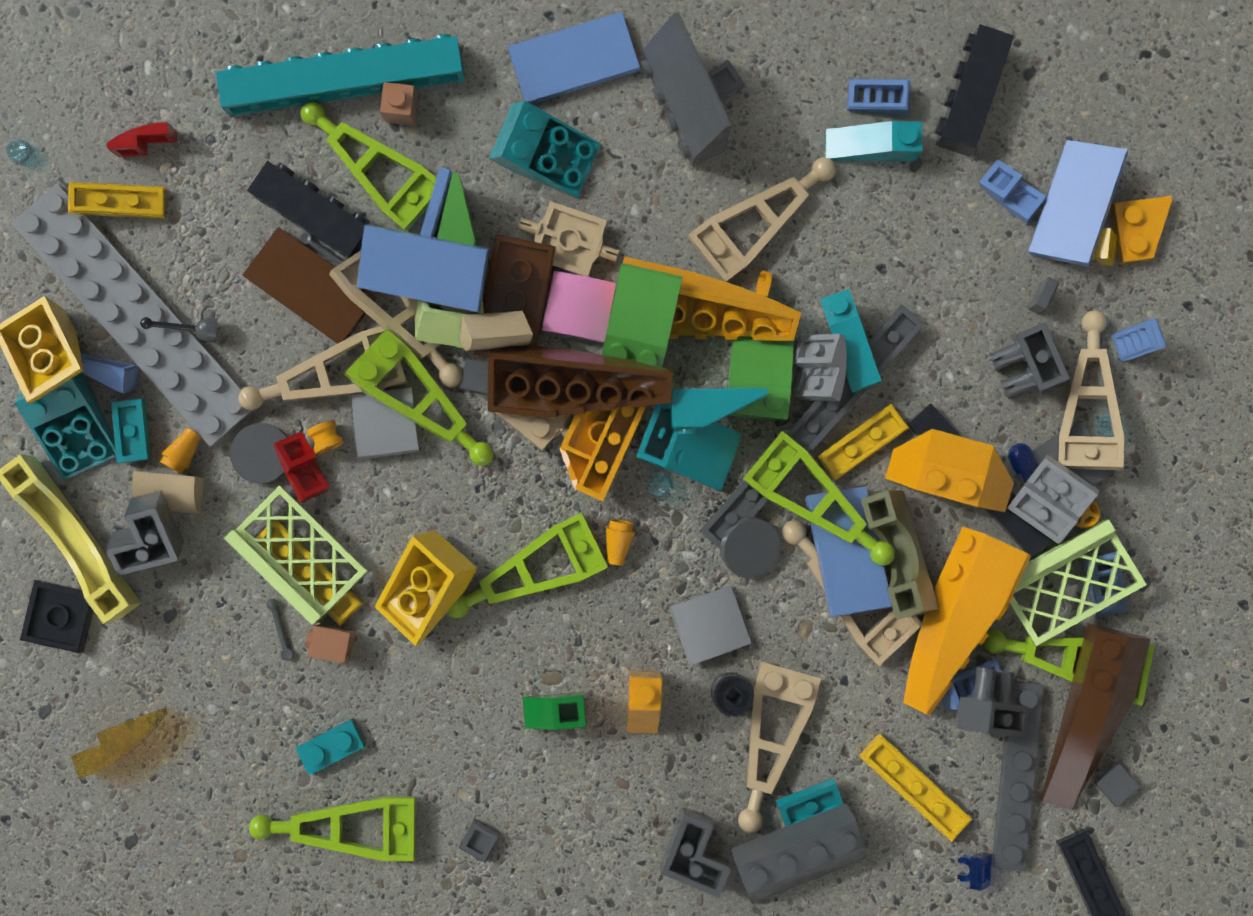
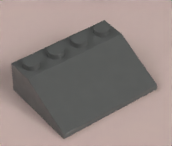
M678 11L672 14L644 47L643 61L640 62V66L646 79L651 77L655 85L652 91L658 105L663 104L668 115H665V120L672 133L676 131L680 139L677 145L683 159L688 158L691 165L694 166L725 152L732 125Z

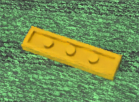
M273 520L272 538H289V530L279 520ZM267 527L256 539L267 538ZM289 541L272 542V555L277 560H289ZM294 541V560H310V550L301 541ZM260 542L267 549V542ZM281 563L289 571V563ZM294 563V577L298 581H310V563ZM316 563V581H332V572L323 563ZM332 584L316 585V598L324 606L332 598ZM337 584V592L344 584ZM303 585L310 592V585ZM349 590L327 614L339 626H342L364 603Z
M880 733L859 754L861 759L951 842L971 822L972 818Z

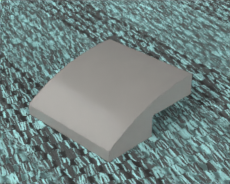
M800 335L793 357V364L800 367L792 397L807 401H840L845 382L847 362L844 335Z
M412 387L383 391L408 407L415 408V397ZM366 393L352 395L354 432L359 460L420 452L419 430L416 423L376 401Z
M1047 454L1007 508L1060 544L1078 522L1080 516L1097 497L1100 490Z
M731 585L669 606L689 665L751 644Z

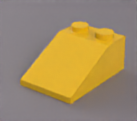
M43 296L0 324L1 349L28 403L32 404L84 371L77 333L65 309L46 296Z
M436 530L413 535L379 597L375 608L411 643L418 646L465 592L477 567Z

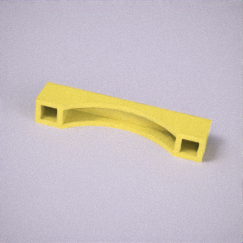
M20 454L0 468L1 483L11 497L40 524L60 549L75 573L86 601L103 624L119 621L142 604L122 575L117 576L109 557L35 456Z

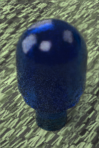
M1024 443L1014 444L1009 449L1008 459L1012 470L1015 471L1016 475L1021 474L1024 483H1026L1033 474V469L1037 468L1033 451Z

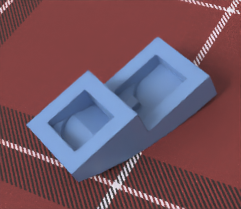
M997 159L980 180L979 185L1005 209L1028 224L1044 204L1047 196L1022 181L1023 175Z

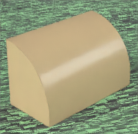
M523 311L462 315L460 342L466 351L526 346L532 340L533 333Z
M133 471V497L162 491L171 512L201 514L204 478Z

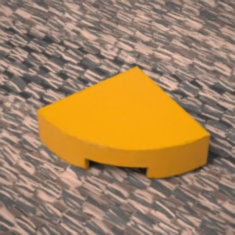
M764 270L760 272L755 293L768 297L772 272Z

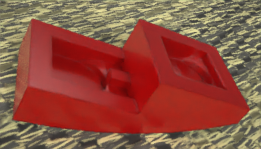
M168 122L139 126L123 132L108 141L107 149L117 157L148 156V144L177 142V130Z
M302 431L274 443L273 446L280 464L300 503L328 491L330 486L315 463L317 456Z

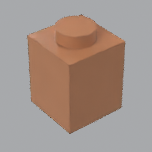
M384 82L380 113L385 122L416 126L419 95L414 85Z
M324 624L314 625L313 630L308 631L305 641V648H309L307 656L343 664L349 662L356 631Z

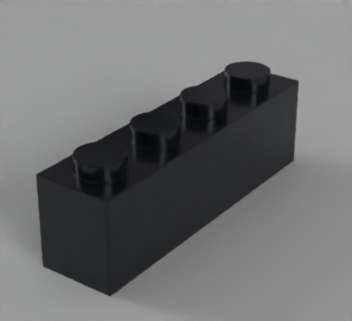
M982 24L977 27L974 33H968L962 48L963 51H966L964 61L959 60L953 74V78L957 79L955 88L949 89L943 106L948 107L945 117L940 116L934 130V134L938 135L935 143L936 146L968 157L975 151L1014 35Z
M268 160L247 189L255 199L347 259L361 251L364 225L369 224L370 221L357 212L350 215L342 210L345 206L343 203L331 195L327 199L318 194L320 189L310 181L304 179L301 183L292 177L295 173L284 164L279 162L275 166Z

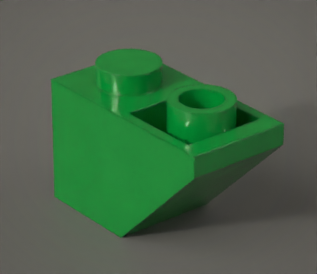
M584 691L522 697L525 729L559 730L586 727Z

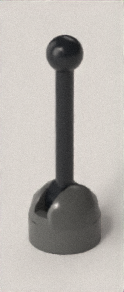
M144 317L140 321V326L143 329L157 327L195 331L201 340L216 343L218 318H203L196 325L152 321L149 317Z

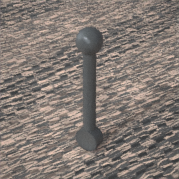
M303 233L300 236V241L303 245L312 246L337 264L344 262L341 258L315 242L309 233Z
M271 598L267 601L266 606L272 612L283 649L281 651V658L288 661L294 657V651L287 644L277 610L279 603L276 599Z

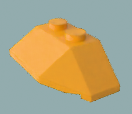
M647 406L619 407L609 411H587L585 414L574 416L560 446V451L575 490L602 502L604 501Z
M930 429L894 448L885 475V479L918 491L975 507L1001 512L1006 511L1014 484L993 445L936 429Z

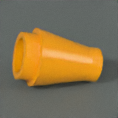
M186 427L182 434L161 453L163 457L160 463L181 475L185 469H189L197 445L202 437Z
M610 519L609 526H606L607 563L620 566L625 565V559L636 532L633 530V522Z

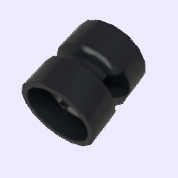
M725 672L716 677L711 685L712 700L722 714L729 717H738L745 714L751 708L754 701V692L751 685L742 675L736 672Z

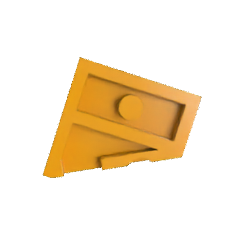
M1172 196L1117 202L1110 206L1114 233L1117 235L1116 247L1119 264L1149 261L1154 258L1172 203Z

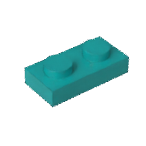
M134 399L111 402L117 463L152 460L146 400Z
M352 718L297 746L295 749L308 775H311L364 748L366 744Z
M833 778L776 800L785 827L843 805L838 787Z

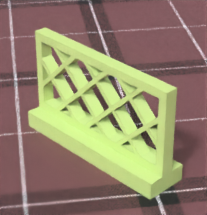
M280 485L236 530L233 529L224 538L311 625L319 624L327 616V613L368 572L353 555ZM280 495L289 503V516H272V504ZM294 509H295L301 516H294ZM267 510V517H260ZM256 520H267V538L256 539L247 529ZM272 520H289V538H272ZM294 520H306L310 524V538H294ZM316 530H317L323 537L316 538ZM289 541V560H277L272 555V542ZM294 541H310V560H294ZM316 541H328L332 545V559H316ZM260 542H267V549ZM337 551H338L345 559H337ZM332 562V581H316V563ZM337 562H349L358 572L349 581H337ZM281 563H289V571ZM294 563H310V581H298L294 577ZM332 584V598L324 606L316 598V585ZM337 584H345V585L337 592ZM303 585H310V592Z
M1110 520L1100 521L1028 562L1015 593L1023 588L1036 591L1032 607L1030 609L1019 606L1014 596L1010 601V605L1035 646L1147 585L1114 531L1116 530ZM1109 540L1117 550L1113 563L1097 559L1099 546ZM1093 550L1091 557L1084 555L1085 553ZM1078 557L1090 560L1086 578L1069 574L1072 561ZM1120 557L1126 566L1119 564ZM1095 562L1112 566L1108 584L1091 580ZM1066 565L1064 572L1057 571V569ZM1117 568L1130 571L1136 582L1126 588L1113 586ZM1054 573L1063 576L1059 593L1041 589L1046 575ZM1068 577L1085 582L1080 599L1063 595ZM1038 580L1037 588L1028 586ZM1090 583L1107 587L1104 600L1098 604L1085 601ZM1112 589L1119 591L1116 594L1110 596ZM1040 592L1057 597L1053 615L1036 610ZM1062 598L1079 603L1077 614L1071 619L1058 616ZM1084 604L1092 606L1083 611ZM1022 610L1030 612L1029 619L1026 618ZM1035 614L1052 618L1049 631L1040 636H1037L1032 628ZM1057 620L1065 621L1055 627Z

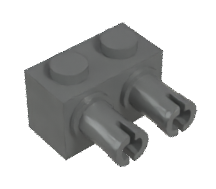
M1046 322L1016 334L1015 344L989 353L992 362L1002 358V360L993 363L996 371L1021 360L1028 365L1026 372L1001 381L1004 389L1015 386L1005 391L1008 399L1033 388L1035 391L1038 390L1039 393H1042L1070 380Z
M976 667L973 695H970V698L960 697V704L957 710V728L985 734L1025 738L1029 707L1016 705L1012 701L1015 673Z

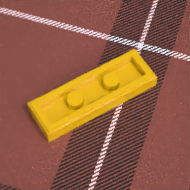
M69 182V214L165 219V187Z
M889 404L819 454L817 459L832 480L836 481L905 432L909 427L894 406Z

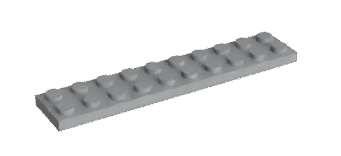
M56 183L11 222L210 447H215L255 411L247 410L240 405L238 396L243 388L192 331L157 327L143 329L140 326V321L144 317H149L152 321L184 323L88 215L68 213V193L61 185Z

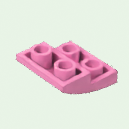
M552 271L541 331L604 343L616 283Z

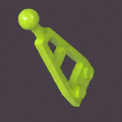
M314 101L305 103L300 111L302 120L310 126H319L329 135L326 141L381 211L407 232L428 208L436 177L422 165L343 122L336 126L325 117L324 108L319 103ZM346 136L369 148L356 164L340 145ZM380 155L414 173L388 203H386L364 175Z
M388 329L345 372V376L371 398L448 443H451L455 438L469 451L470 460L475 465L486 466L492 461L494 456L492 447L485 442H476L463 430L467 425L465 420L411 349ZM402 359L406 361L429 391L414 409L376 388ZM435 400L454 423L449 431L422 415Z
M783 431L780 432L743 477L747 484L767 500L848 543L857 540L870 551V558L875 564L886 566L894 560L895 550L893 546L885 541L877 542L863 530L867 523L811 455ZM799 459L827 491L812 511L774 492L775 488ZM833 501L838 504L853 522L848 531L821 517Z
M583 512L551 527L479 582L480 589L466 596L461 595L447 614L452 618H462L468 613L471 606L485 599L488 600L489 604L579 582L609 568ZM559 535L576 573L535 583L524 559ZM516 566L525 586L496 594L492 583Z
M989 630L986 632L988 637L982 645L987 652L999 654L1005 650L1022 654V661L1072 682L1077 648L1082 646L1084 637L1054 636L1037 645L1065 646L1061 667H1058L1035 657L1036 646L1029 636H1026L1025 642L1006 638L1004 633L999 630ZM1149 644L1136 696L1132 704L1143 706L1155 645Z
M382 796L291 815V821H273L269 816L261 814L255 816L250 821L249 832L257 840L267 839L271 834H290L291 842L379 861L414 862L416 859L417 796ZM383 808V848L342 840L343 815ZM331 817L330 837L303 832V822Z

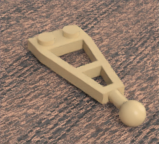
M827 157L817 159L813 163L812 171L801 180L797 181L793 176L710 217L688 234L687 238L722 281H730L751 264L809 196L806 190L818 181L825 182L834 177L836 172L835 163ZM790 190L795 199L777 217L766 204V201ZM755 208L769 225V229L743 256L719 225Z
M361 251L331 270L329 275L352 302L385 330L391 331L420 360L427 356L439 370V380L444 386L452 388L461 383L463 376L461 368L456 364L446 361L437 350L441 344L426 343L423 345L401 326L411 318L415 321L416 299L400 296L407 309L392 318L361 291L363 288L357 287Z
M1097 310L1087 312L1082 318V327L1088 333L1087 349L1080 350L1059 435L1058 462L1068 469L1124 470V433L1107 349H1100V333L1106 328L1107 319L1102 312ZM1087 362H1099L1104 387L1082 386ZM1079 399L1107 400L1113 437L1070 436Z
M378 326L347 338L276 376L278 384L261 389L255 386L243 388L238 396L240 405L247 410H256L262 405L264 400L281 395L284 401L365 393L355 384L332 386L325 363L362 343L366 351L385 329L382 326ZM401 361L376 388L382 391L408 383ZM316 369L321 385L320 388L291 390L290 381Z
M791 520L783 526L782 536L789 544H797L809 556L810 560L806 564L825 593L816 547L806 537L804 524L797 520ZM892 608L863 636L850 615L839 616L855 643L877 666H880L922 625V622L916 616L896 620Z
M760 661L753 687L754 701L751 707L746 786L752 789L748 808L744 809L738 817L740 828L747 833H755L762 827L763 817L759 811L764 793L772 794L814 708L821 678ZM763 694L802 705L784 745L760 738ZM759 748L779 754L766 782L757 779Z

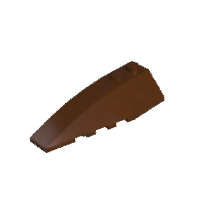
M532 345L492 348L488 352V412L554 418L564 414H585L587 411H609L619 407L630 406L633 408L671 403L674 370L617 357Z
M1087 623L1042 792V802L1073 809L1135 699L1150 638Z

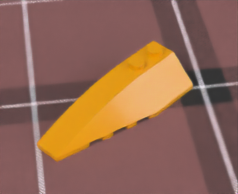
M624 256V264L683 277L669 339H678L679 336H695V339H707V336H725V340H737L738 337H752L754 340L794 341L801 312L743 287L713 277Z
M962 527L934 589L939 609L924 615L908 673L903 700L904 704L927 715L932 713L952 686L953 682L951 679L959 669L963 670L969 663L970 659L968 656L978 643L983 644L988 637L987 630L996 619L1000 621L1005 614L1031 555L989 535Z

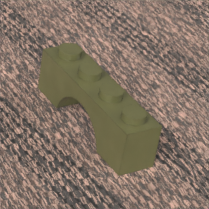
M886 490L861 499L869 529L881 541L890 543L895 550L894 560L890 563L891 583L887 591L896 620L911 618L938 610L939 607L904 490Z

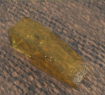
M166 707L96 733L100 745L71 756L79 780L111 766L142 744L167 715Z

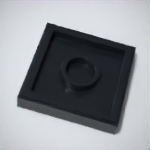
M34 580L20 641L75 653H84L93 609L86 601L82 589Z

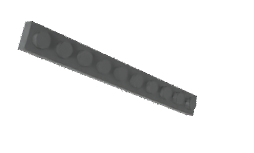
M903 304L899 306L868 341L879 375L925 325ZM845 375L840 401H815L786 434L810 454L868 388L852 393ZM800 459L788 472L784 479L779 483V485L775 488L774 492H776L780 488V486L802 463ZM743 481L699 531L720 549V543L725 531L730 526L733 527L743 517H754L768 500Z

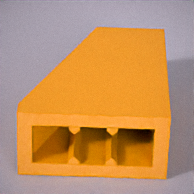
M629 670L627 732L658 734L662 692L660 671Z

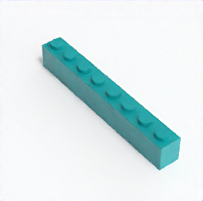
M449 34L437 35L434 39L425 41L421 39H408L404 44L398 45L380 43L375 45L374 48L364 50L357 47L348 48L344 53L338 54L320 52L315 54V57L304 59L293 56L286 58L284 62L260 61L251 67L243 68L242 66L233 65L226 67L224 71L216 72L220 105L228 116L302 106L310 101L323 103L382 94L384 82L414 85L416 89L465 81L458 38Z

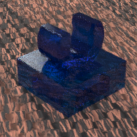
M979 852L972 857L965 855L958 858V863H965L970 869L969 874H958V880L962 882L970 881L969 889L979 891L991 885L992 854Z

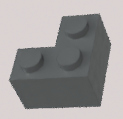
M162 491L131 498L124 515L129 528L113 531L105 550L117 576L178 561L184 543Z
M683 807L661 860L660 873L720 898L731 870L729 860L705 850L714 827L712 819Z

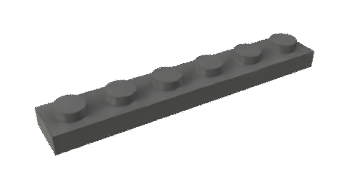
M1013 682L1012 701L1016 705L1028 706L1029 710L1025 738L1004 736L991 862L994 868L1025 871L1044 691V685L1038 683Z

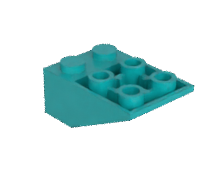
M524 100L511 105L488 159L516 174L578 198L601 143Z
M82 373L77 374L32 404L26 401L22 391L15 400V406L63 480L116 457L115 440L96 396Z
M671 403L657 404L636 459L721 491L743 434L719 423H714L704 429H697L696 435H678V429H671Z

